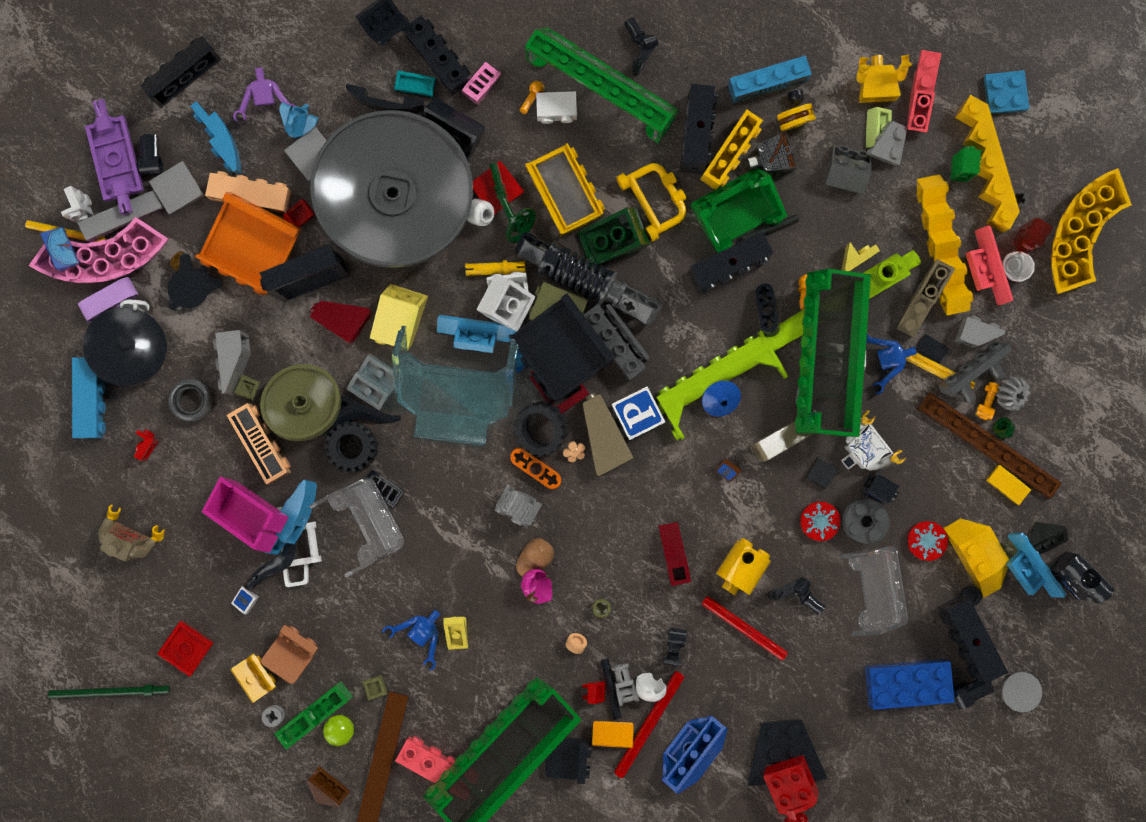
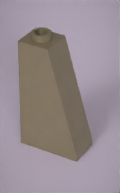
M593 393L584 398L586 402L582 403L595 471L597 476H600L634 457L601 394L596 396Z
M823 415L821 416V429L825 428ZM795 421L750 446L759 462H765L813 434L796 433Z

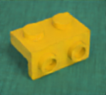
M254 653L230 669L252 703L276 687L274 684L276 683L275 678L270 672L267 673L261 664V658L259 656L256 657Z

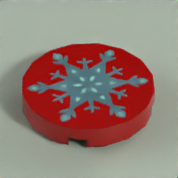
M816 501L810 503L802 511L800 526L809 538L815 541H825L837 534L841 519L833 505L827 502Z
M919 522L911 527L907 535L909 551L920 560H936L947 549V534L942 526L935 522Z

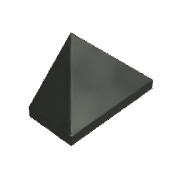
M1035 522L1030 543L1040 555L1068 541V533L1065 526Z

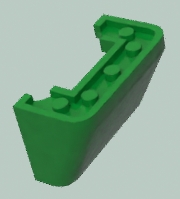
M761 169L748 171L726 183L724 187L721 186L717 190H713L693 201L690 205L716 253L730 248L733 245V239L763 223L777 225L787 217L770 174Z

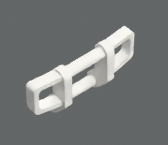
M316 522L307 523L304 530L307 529L311 557L294 559L290 565L304 564V580L294 583L290 582L287 568L283 570L286 587L307 584L309 582V563L322 561L317 547Z

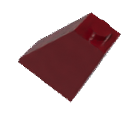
M320 300L319 303H315L312 306L309 317L353 345L374 312L366 307Z

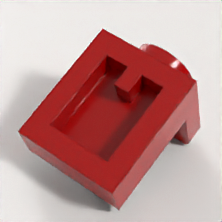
M147 429L144 431L137 430L135 434L142 437L144 441H141L136 446L134 457L140 461H147L159 441L154 438L155 434Z

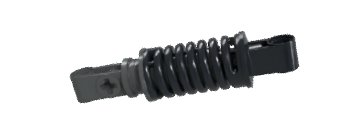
M524 232L521 234L514 252L520 258L539 266L538 274L548 276L550 279L554 277L555 282L561 281V285H568L569 289H574L576 293L581 292V295L584 297L588 295L589 300L596 302L600 306L604 302H608L614 309L618 308L626 314L639 319L644 324L651 325L654 323L662 308L660 302L627 286V283H621L616 280L617 272L608 270L604 266H600L597 270L598 263L594 262L590 266V259H586L583 263L585 259L583 255L576 259L578 253L574 251L570 256L571 249L558 243L557 240H554L550 245L531 233Z

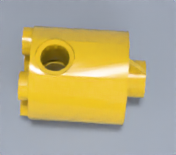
M741 538L740 541L736 540L716 572L717 575L725 579L722 588L733 595H736L739 589L750 595L771 563L768 553L760 548L758 551L754 550L752 543L744 538ZM747 554L754 556V560L750 564L744 563V557Z

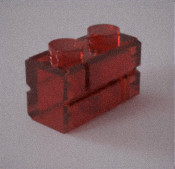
M1034 218L1022 225L1018 232L1019 234L1016 235L1012 243L1016 246L1017 251L1030 253L1044 244L1047 239L1046 237L1053 228L1040 218Z

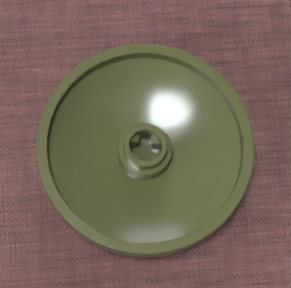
M310 364L289 366L276 373L266 384L260 401L261 414L267 426L277 436L290 441H307L322 435L334 424L341 408V393L333 377L324 369Z

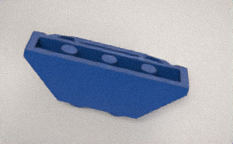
M712 715L688 721L663 753L662 781L676 794L681 793L698 782L723 749L728 728Z

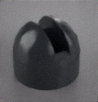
M803 89L788 93L792 104L799 105L803 102L805 97Z

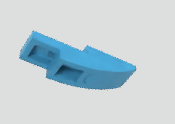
M197 101L190 106L195 111L192 115L199 123L203 121L207 126L204 130L212 138L209 141L213 146L210 150L217 158H223L225 161L223 166L229 173L234 172L236 175H240L239 153L226 124L215 111L208 115Z
M303 479L297 485L292 496L285 501L280 511L289 518L281 533H276L278 538L268 554L278 555L286 543L295 544L300 537L314 505L317 489L315 482Z

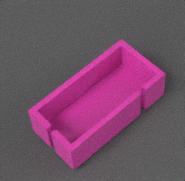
M221 476L202 510V513L254 550L268 553L271 552L278 538L276 533H281L289 518L252 491L247 490L245 486L236 480Z

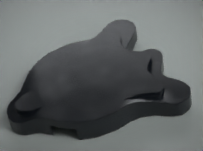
M183 253L180 255L178 270L172 274L168 281V306L174 311L182 308L197 307L203 303L211 291L221 288L223 281L219 277L210 276L204 265L194 269L191 256Z

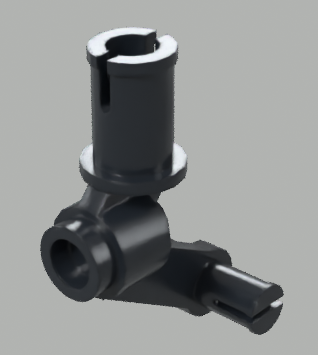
M632 17L624 22V26L632 37L631 41L639 44L642 50L632 64V73L637 76L643 70L645 63L656 46H658V40L654 34H645L640 29L635 18Z
M803 577L778 589H773L767 594L771 600L778 601L794 593L799 597L801 605H806L817 615H820L826 607L825 604L813 596L809 587L811 583Z

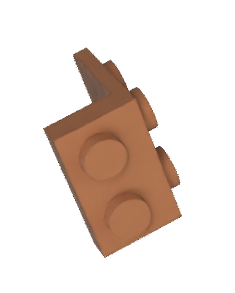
M284 625L280 630L278 638L261 659V664L289 684H294L317 653L318 647H316V643L308 637L305 639L300 636V632L293 626L287 627Z

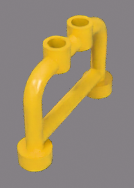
M651 163L627 176L622 173L616 177L623 191L631 187L651 225L645 228V232L651 242L659 239L658 234L684 220L687 209L683 201L686 200V195L682 189L677 191L674 183L677 182L675 175L672 172L667 173L663 166ZM651 171L658 172L663 185L669 191L672 201L679 210L678 215L662 224L659 223L636 182V179Z

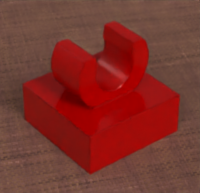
M594 681L582 685V688L588 689V695H583L582 698L588 700L589 704L605 702V681Z

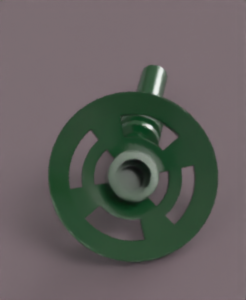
M497 162L489 165L495 184L496 199H499L509 221L506 238L511 243H517L522 233L530 232L535 222L536 213L532 208H525L517 215H514L506 198L508 195L505 193V185L502 184ZM518 231L517 235L511 236L512 232Z

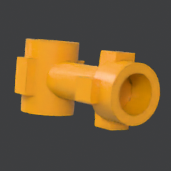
M989 382L986 385L985 391L988 393L984 404H979L975 413L980 419L992 420L995 409L991 408L995 394L999 392L998 387L1001 385Z

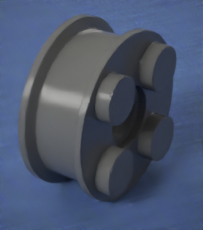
M858 499L850 503L844 510L842 526L845 533L854 541L864 544L878 542L886 535L889 529L890 519L887 510L874 500ZM864 516H868L870 519V523L866 527L861 524V519Z

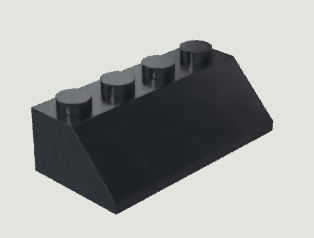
M201 36L192 40L190 46L185 50L177 52L174 59L169 63L162 64L159 71L154 75L146 77L144 83L140 86L147 96L162 108L222 59L205 38Z

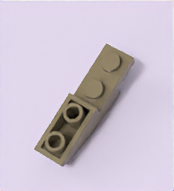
M936 259L907 304L896 329L913 338L915 337L931 307L936 303L953 274L954 267Z

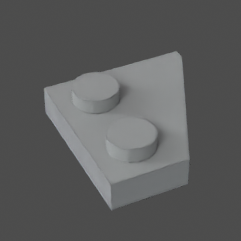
M894 121L887 122L882 133L875 139V145L872 149H868L866 155L894 166L900 165L907 127Z

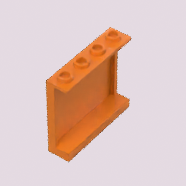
M225 192L222 198L224 200L223 206L201 252L196 254L195 257L200 259L201 264L217 268L220 274L236 278L235 281L244 286L248 284L254 288L253 291L261 295L268 294L266 290L263 291L259 279H262L260 272L287 262L302 229L232 192Z

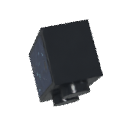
M869 474L860 491L879 503L889 504L897 498L899 485L880 474Z

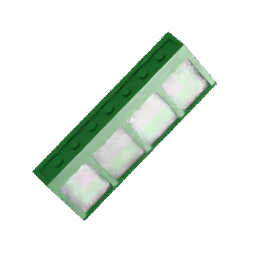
M548 27L536 29L525 45L526 61L536 67H543L549 63L646 124L647 136L658 144L680 111Z

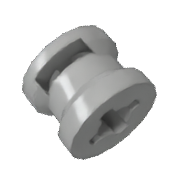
M271 705L262 713V721L268 727L279 725L285 717L284 709L279 705Z

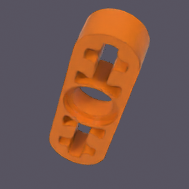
M522 448L515 449L511 453L512 463L549 489H555L560 486L561 476ZM523 452V457L526 460L529 457L533 459L528 463L527 469L523 468L524 462L519 461L517 463L515 461L516 457L514 455L516 453L520 454ZM533 463H539L542 467V471L537 475L532 474L530 471ZM545 468L549 470L546 474L551 477L553 475L557 476L556 480L558 483L556 485H548L549 480L545 477L543 481L539 479L544 474Z

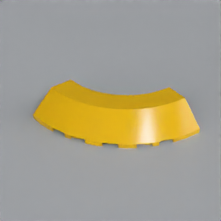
M1118 168L1105 173L1084 187L1074 197L1060 219L1053 241L1051 256L1052 274L1057 294L1096 281L1093 269V245L1103 225L1119 211L1132 206Z

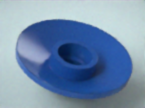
M730 381L715 382L703 393V408L712 416L728 415L740 403V390L737 385Z

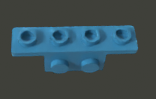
M438 315L437 332L455 335L453 348L493 353L495 341L509 342L508 336L516 332L496 322Z
M1022 532L1010 533L1008 538L1018 552L1006 565L1026 593L1034 595L1043 585L1051 597L1064 598L1067 594L1063 590L1061 583L1053 576L1051 569L1043 562L1040 554L1029 542L1028 537Z

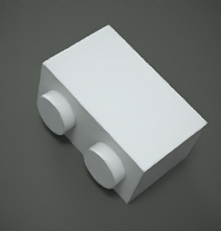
M576 91L536 93L537 120L541 121V123L551 124L553 121L572 123L573 120H577Z

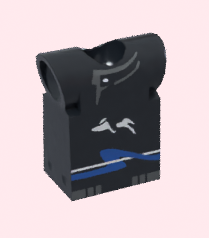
M1066 551L1050 567L1051 573L1056 580L1077 600H1093L1095 603H1103L1114 593V586L1080 553L1076 554Z

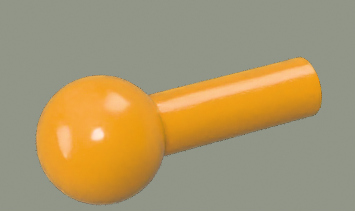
M533 81L530 84V93L520 108L521 113L526 114L536 99V93H544L545 87L541 81Z

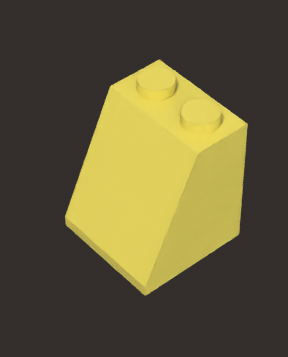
M390 284L380 296L370 339L375 340L378 344L392 345L400 351H408L413 344L428 296Z

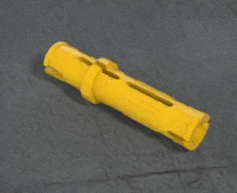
M503 260L500 263H466V269L474 270H465L466 276L508 275L513 272L526 273L525 268H517L526 267L525 261L507 262V260Z

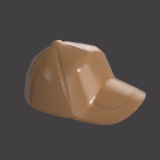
M542 538L530 540L525 545L517 561V572L523 577L527 571L532 569H541L543 571L553 560V547Z

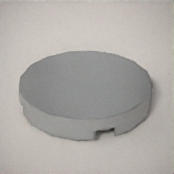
M1023 671L1011 673L1003 680L1000 688L1002 700L1010 709L1018 712L1033 710L1042 698V686L1038 679L1032 674Z

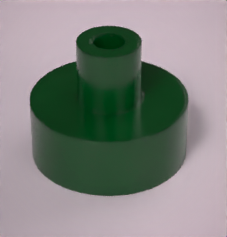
M1007 417L1000 418L994 423L993 431L999 438H1010L1015 431V425Z

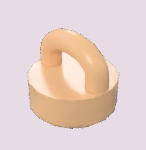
M579 633L570 634L566 641L567 649L575 654H581L587 646L586 638Z

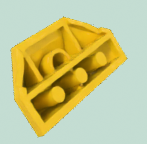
M958 519L944 527L943 529L975 586L980 590L982 598L1001 589L1008 570L1006 563L1009 561V558L991 527L964 519Z

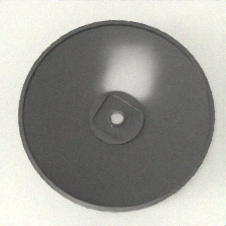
M386 110L359 116L341 126L328 138L315 160L311 175L310 191L317 220L325 234L339 249L349 256L370 265L398 268L416 265L435 257L457 238L470 213L473 198V181L465 154L446 130L420 115L404 111ZM395 189L398 191V196L390 198L387 192Z

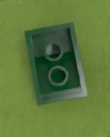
M626 207L577 232L586 257L591 260L590 266L594 262L601 266L651 245L636 208Z

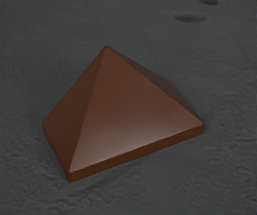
M320 766L307 780L313 798L319 804L339 807L350 793L349 789Z

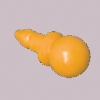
M807 274L802 275L798 282L800 286L798 291L801 293L799 304L802 310L805 308V280Z

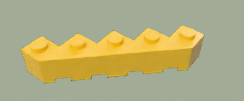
M970 95L963 102L955 118L972 127L963 145L974 146L977 150L982 151L980 153V173L977 175L986 179L987 182L978 197L995 206L986 224L1004 233L1012 227L1020 211L987 103Z
M939 174L917 179L916 196L918 203H922L923 214H921L924 230L928 231L929 241H927L930 257L934 258V262L938 259L955 268L939 296L940 304L946 315L970 311L973 294L971 290L968 291L964 284L967 267L958 257V248L961 247V240L952 229V220H955V213L946 202V193L949 192V186L947 181H944Z

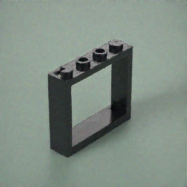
M326 245L260 272L262 279L259 280L263 291L266 290L272 297L274 296L285 303L350 275L343 258L330 245Z

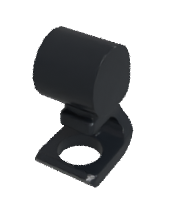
M670 627L667 640L670 649L663 658L662 664L682 667V661H680L678 654L680 653V648L685 646L687 630Z

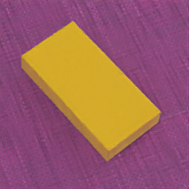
M997 465L986 479L988 483L1016 505H1020L1031 491L1029 487L1001 465Z

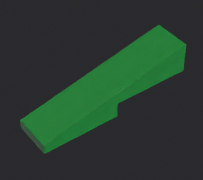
M340 681L274 733V735L287 750L353 698L352 694Z

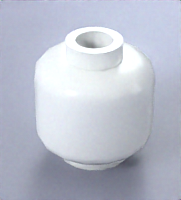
M473 199L467 221L477 226L489 225L494 217L493 206L487 201Z

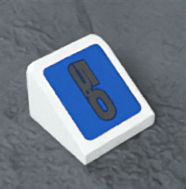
M242 586L231 604L247 615L259 596Z

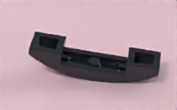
M346 84L348 93L354 99L376 111L394 110L416 113L423 111L426 107L423 100L405 96L403 104L368 97L369 93L366 88Z

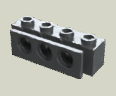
M597 304L586 312L584 316L615 357L614 362L628 381H631L646 369L642 361L646 362L650 357L612 306L607 304L606 310L603 311L600 305ZM606 313L617 327L614 328L605 317ZM618 329L629 343L626 344L617 333ZM631 345V347L633 348V350L635 351V353H636L641 359L638 360V359L635 357V355L632 353V351L629 349L628 346Z

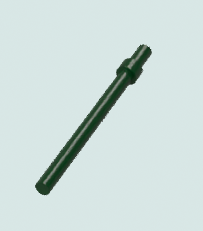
M145 684L144 687L49 690L48 698L144 695L145 697L154 696V694H170V686Z

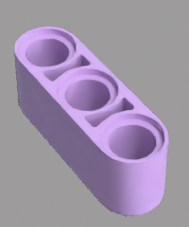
M125 277L78 303V306L87 322L90 323L103 312L120 308V302L134 300L139 294L130 278Z

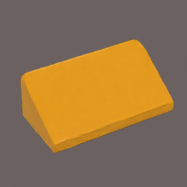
M594 721L592 746L633 748L634 724Z

